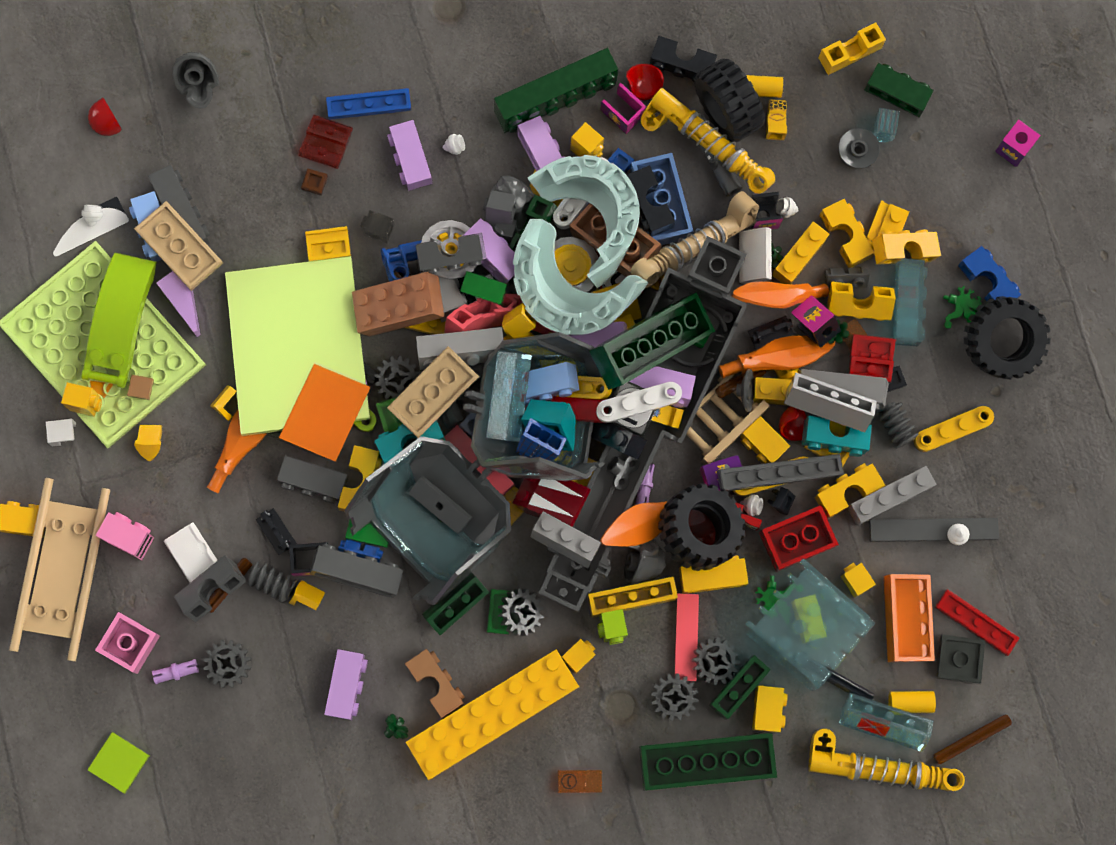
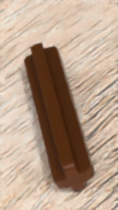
M766 370L754 371L753 378L762 377L766 374ZM740 374L715 389L717 396L723 398L736 391L737 384H742L744 375Z
M242 558L237 564L243 576L252 566V563L246 558ZM221 588L214 591L209 598V603L212 607V610L209 611L210 613L216 610L228 593Z

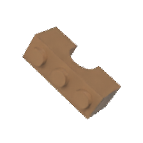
M425 649L406 662L405 665L418 683L428 677L434 678L439 682V692L430 699V702L443 719L464 705L462 699L465 697L458 687L455 689L452 687L450 681L453 679L447 670L441 671L437 665L440 660L434 651L429 653Z

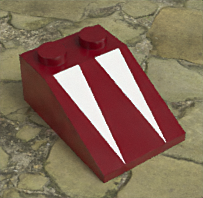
M524 478L512 504L526 514L538 518L544 511L573 527L591 489L572 480Z

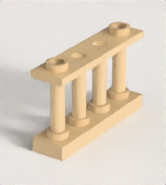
M736 374L724 379L720 377L718 379L720 383L703 398L696 413L716 434L719 443L715 447L709 446L691 427H689L686 434L703 451L702 454L705 457L701 462L704 465L712 463L769 408V405L764 400L760 404L753 401L751 411L743 418L742 416L739 417L717 396L715 389L733 379ZM711 400L733 422L735 428L730 433L727 430L724 431L702 409L707 402Z

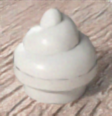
M460 134L450 135L445 141L443 149L451 154H461V151L465 150L463 137Z
M780 198L777 202L776 213L783 215V218H789L799 211L792 198Z
M84 205L81 215L88 222L89 226L92 227L102 218L103 212L101 211V206Z
M751 494L743 501H740L748 515H760L763 509V499L759 498L758 495Z
M954 524L947 532L949 541L954 545L965 544L970 535L968 528L963 524Z

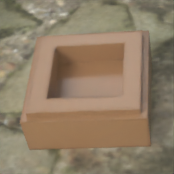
M132 375L127 396L150 400L154 379Z

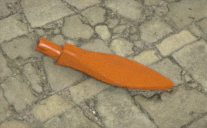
M767 281L751 282L735 289L732 297L750 304L785 309L803 303L810 296L816 299L827 297L829 287L826 284L811 287L809 283L793 285Z
M808 336L781 337L751 353L738 355L737 360L719 365L718 370L724 379L739 372H742L744 375L747 369H751L752 372L759 370L797 369L820 359L833 349L835 342L832 345L826 343L820 348Z
M239 410L236 411L231 419L222 454L215 466L216 471L207 485L208 489L216 493L220 492L227 476L232 474L238 463L267 434L242 436Z
M667 501L640 503L630 507L621 513L604 532L600 539L601 544L605 546L628 547L651 541L662 532V530L658 529V522L663 520L659 516L661 511L665 509L664 505Z

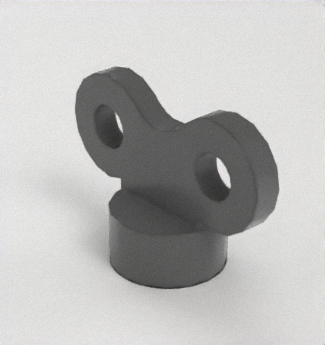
M617 456L611 459L607 466V471L615 475L613 486L616 489L624 490L627 488L630 473L639 468V459L637 460L631 456H627L624 461ZM633 460L634 464L633 466H630L629 463ZM620 479L623 480V483L621 485H619Z

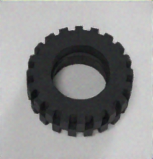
M722 58L696 74L694 86L696 87L699 101L710 118L711 123L718 128V132L722 135H727V140L739 142L762 128L765 122L762 103L751 81L748 80L746 74L741 71V68L734 61Z
M1004 296L997 297L996 300L989 299L985 301L986 305L984 306L979 305L975 309L977 313L975 315L971 314L968 318L971 321L970 325H965L964 332L968 333L967 337H964V344L968 345L966 353L972 357L971 362L975 366L979 367L981 371L997 378L1011 380L1012 377L1018 379L1022 378L1024 373H1032L1035 365L1039 367L1042 364L1041 357L1043 355L1047 356L1049 351L1045 349L1046 344L1051 342V338L1047 337L1050 327L1044 323L1047 319L1044 314L1039 313V309L1036 306L1018 298ZM1006 318L1016 319L1023 330L1022 343L1014 354L1008 357H999L993 352L991 347L992 331L1002 320Z
M707 484L692 485L673 496L664 505L665 509L661 511L659 516L663 520L658 522V529L662 530V534L659 537L661 542H665V551H670L673 555L671 558L675 562L681 561V566L685 568L691 566V569L695 571H700L701 569L706 571L723 564L737 554V551L743 544L741 540L745 538L746 532L743 530V527L746 524L745 519L741 518V514H743L741 508H737L735 504L737 501L733 497L729 498L727 491L724 489L719 491L718 487L712 484L708 487ZM691 510L704 513L712 521L715 528L713 545L700 542L692 534L688 523Z

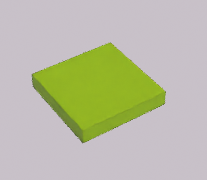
M112 732L88 768V771L126 794L150 755Z

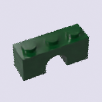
M534 195L526 211V223L521 232L515 234L509 247L515 252L519 239L530 219H543L551 223L557 206L540 196Z

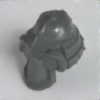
M191 51L176 58L172 68V78L176 88L180 90L182 95L187 94L186 100L193 107L198 109L207 107L213 96L212 89L220 84L216 66H214L209 58L199 52Z
M502 175L492 190L516 195L517 208L513 220H517V231L521 232L527 220L526 211L535 194L531 191V187L522 180L509 175Z
M656 539L637 546H628L624 568L625 581L634 585L655 579L661 575L666 566L665 553L658 545Z

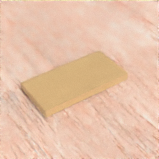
M167 201L134 228L191 291L223 264L222 260Z
M447 346L387 408L419 438L479 376Z

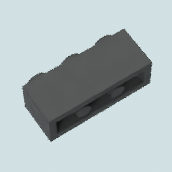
M285 456L277 481L282 484L281 488L290 491L296 488L302 490L301 494L309 497H314L316 494L322 496L323 501L334 504L335 501L339 502L342 489L346 487L348 476L347 474Z

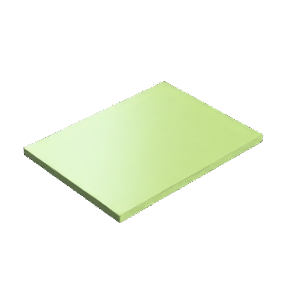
M96 241L0 320V327L62 397L67 382L90 388V381L102 382L93 379L88 381L81 378L96 303L111 261V257ZM146 298L137 332L132 366L128 372L125 388H120L113 384L107 393L106 387L109 383L104 382L103 390L106 396L105 398L101 396L102 406L100 411L96 412L95 417L77 414L107 448H110L205 367L206 364ZM93 365L92 371L115 376L120 375L119 370ZM132 375L154 379L150 400L127 396Z
M351 256L225 272L242 436L282 431L314 364L366 385L361 335L357 332L352 292L355 291ZM366 396L355 421L370 419L368 396Z

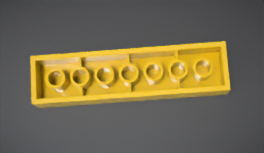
M556 649L406 741V744L427 779L431 780L579 688V685Z

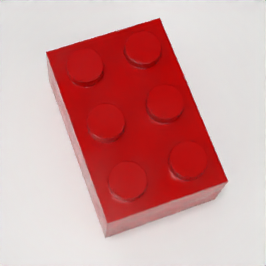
M821 505L759 532L776 572L839 545Z

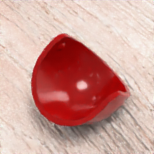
M651 64L635 65L626 74L628 89L639 100L653 98L664 84L662 72Z
M103 97L91 106L88 113V121L90 127L96 133L102 136H112L122 130Z
M791 406L781 415L779 430L785 439L791 441L802 440L804 420L807 418L803 410Z

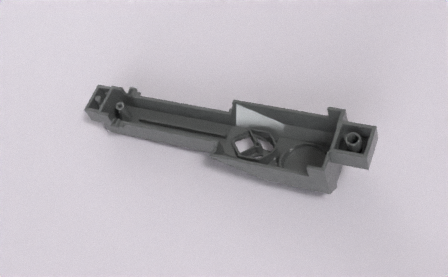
M707 236L688 276L668 267L645 319L677 300L697 293L715 329V332L710 334L702 349L693 344L657 365V367L696 376L691 400L687 407L678 408L684 410L679 429L650 421L645 435L642 437L647 442L639 457V468L630 473L629 484L624 490H618L613 486L615 475L607 471V466L613 457L617 456L624 461L628 455L606 445L599 462L605 464L601 468L595 469L587 485L591 491L573 528L600 542L602 535L614 520L631 507L662 439L665 437V439L682 444L746 309V303L728 295L745 260L746 253ZM617 387L612 389L607 399L613 398ZM633 460L630 461V463H629L630 466H633V464H634V461H633ZM622 479L619 480V485L623 483ZM600 544L588 568L548 547L547 550L555 553L546 571L548 574L539 593L579 612L587 593L591 592L598 575L607 578L611 567H608L611 560L606 558L612 546Z

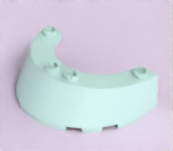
M591 155L560 158L527 178L540 196L550 202L566 198L580 199L592 204L602 214L606 224V242L597 249L600 257L591 266L587 274L589 279L598 288L615 273L633 241L639 223L640 209L638 196L627 175L613 163L611 164L600 157Z
M530 219L514 253V284L527 312L544 327L566 335H584L599 331L614 322L647 286L648 281L637 275H629L615 288L602 293H589L575 288L562 276L555 260L554 247L557 235L555 227L543 219Z

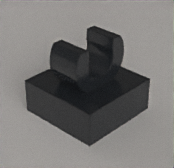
M783 487L780 490L773 489L772 493L777 495L774 501L768 499L767 502L779 513L788 515L796 496L789 489Z

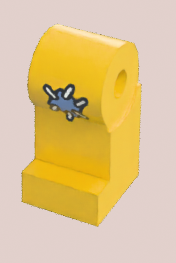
M671 406L655 410L651 420L679 429L684 410Z

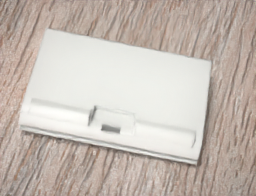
M762 227L739 232V251L747 254L739 270V283L747 284L772 280L771 229Z
M194 523L187 525L164 540L165 545L190 583L217 561V558Z

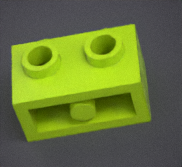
M623 609L601 613L599 616L600 623L597 625L599 638H603L604 642H609L610 645L623 643L624 639L628 636Z

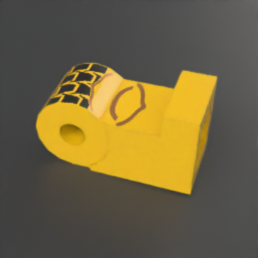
M769 100L766 139L784 140L786 137L787 103L784 100Z

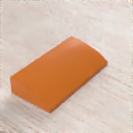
M890 574L884 576L888 662L935 661L930 575Z

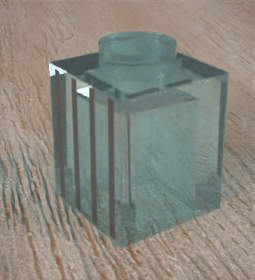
M884 108L878 109L873 134L878 141H893L897 133L900 111Z

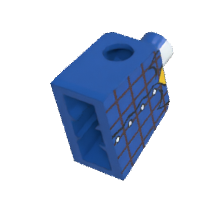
M530 418L516 452L528 458L541 457L552 461L559 456L567 438Z

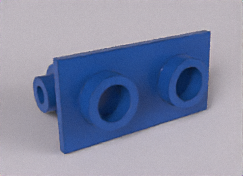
M346 539V541L342 540L338 547L340 552L348 550L355 552L357 557H373L377 559L378 563H380L384 552L379 547L365 544L362 551L360 550L361 543Z

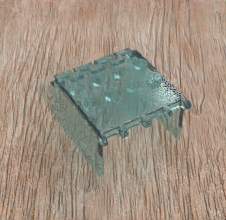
M802 559L800 563L805 568L802 569L800 575L796 578L789 573L787 578L793 583L783 595L775 589L773 594L778 600L769 611L763 606L758 609L764 616L756 626L752 622L747 621L746 626L750 630L746 634L809 690L815 691L832 675L826 667L829 666L835 671L845 660L846 656L840 651L844 650L847 654H850L860 642L855 634L857 633L863 638L875 623L869 618V615L805 559Z

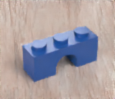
M982 246L963 259L958 265L970 281L979 276L990 279L993 288L984 297L986 301L989 299L996 300L997 297L1001 296L1014 298L1021 296L1017 284L1008 279L1004 268L997 265L993 260L991 252Z

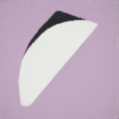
M118 197L98 205L101 206L103 216L97 221L96 225L90 227L83 216L75 221L60 239L53 255L59 256L127 223L129 219Z

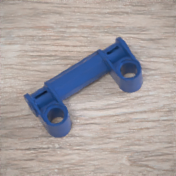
M422 240L400 244L398 247L391 249L381 248V257L389 282L402 279L395 277V272L402 273L404 275L403 278L409 276L407 262L418 260L416 245L421 243Z

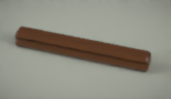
M1003 715L936 752L933 757L937 764H942L1012 724V721L1008 715Z

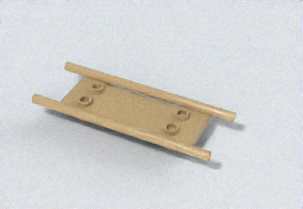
M45 478L9 651L18 652L22 631L24 630L71 638L67 660L76 662L100 544V538L95 535L105 519L110 489L102 488L98 509H91L49 501L54 479ZM44 527H46L31 604H28ZM92 535L91 544H90V549H89V554H88V559H87V564H86V569H85V574H84V579H83V584H82L81 593H80V598H79V603H78V608H77V612H75V611H76V606H77V601H78V596H79V591H80V586H81V581H82V576H83V571H84V566H85V561H86V556H87V551H88V546H89V541H90V536Z

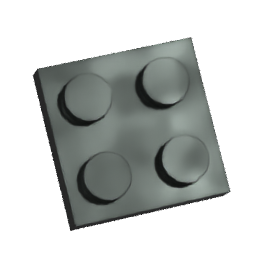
M942 634L940 637L936 678L981 684L985 640Z

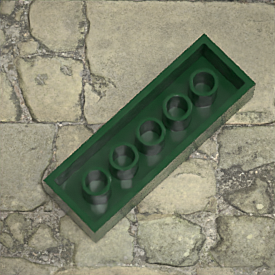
M607 47L495 97L494 113L504 133L509 131L510 133L516 132L518 125L538 116L554 115L560 108L565 106L567 108L577 104L578 100L583 98L590 99L598 91L612 89L617 82L619 69Z
M697 293L677 300L592 348L589 352L608 390L633 380L715 332V329Z
M772 733L639 746L644 791L777 778Z

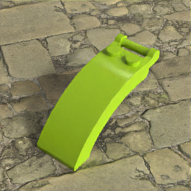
M114 253L105 274L92 319L85 364L81 376L83 380L89 381L93 379L125 388L128 372L132 366L135 342L143 308L151 284L154 281L157 261ZM93 365L119 370L120 375L115 376L92 371Z

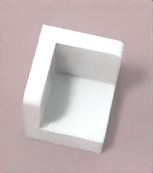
M73 419L46 422L48 444L53 447L61 446V442L73 441V427H76V422Z

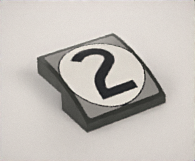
M627 382L617 387L613 398L645 388ZM610 407L608 409V414L612 412ZM655 410L610 423L644 437Z

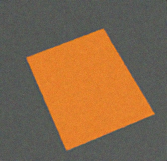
M314 364L279 438L336 462L370 387Z

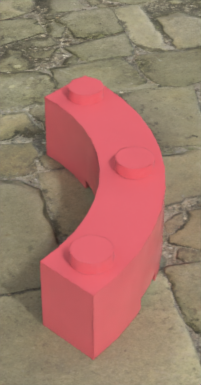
M505 294L502 305L482 298H478L476 302L469 305L464 304L446 317L444 332L453 333L502 326L504 315L523 303L520 295ZM537 321L535 328L532 329L541 334L556 333Z

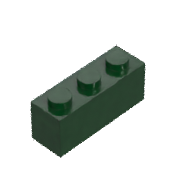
M880 63L877 64L864 91L919 118L934 91L928 84L917 82L908 74L896 72L891 66Z
M471 572L437 604L428 608L422 615L439 635H442L485 597L489 591Z
M755 655L751 656L709 706L724 720L729 719L771 669Z

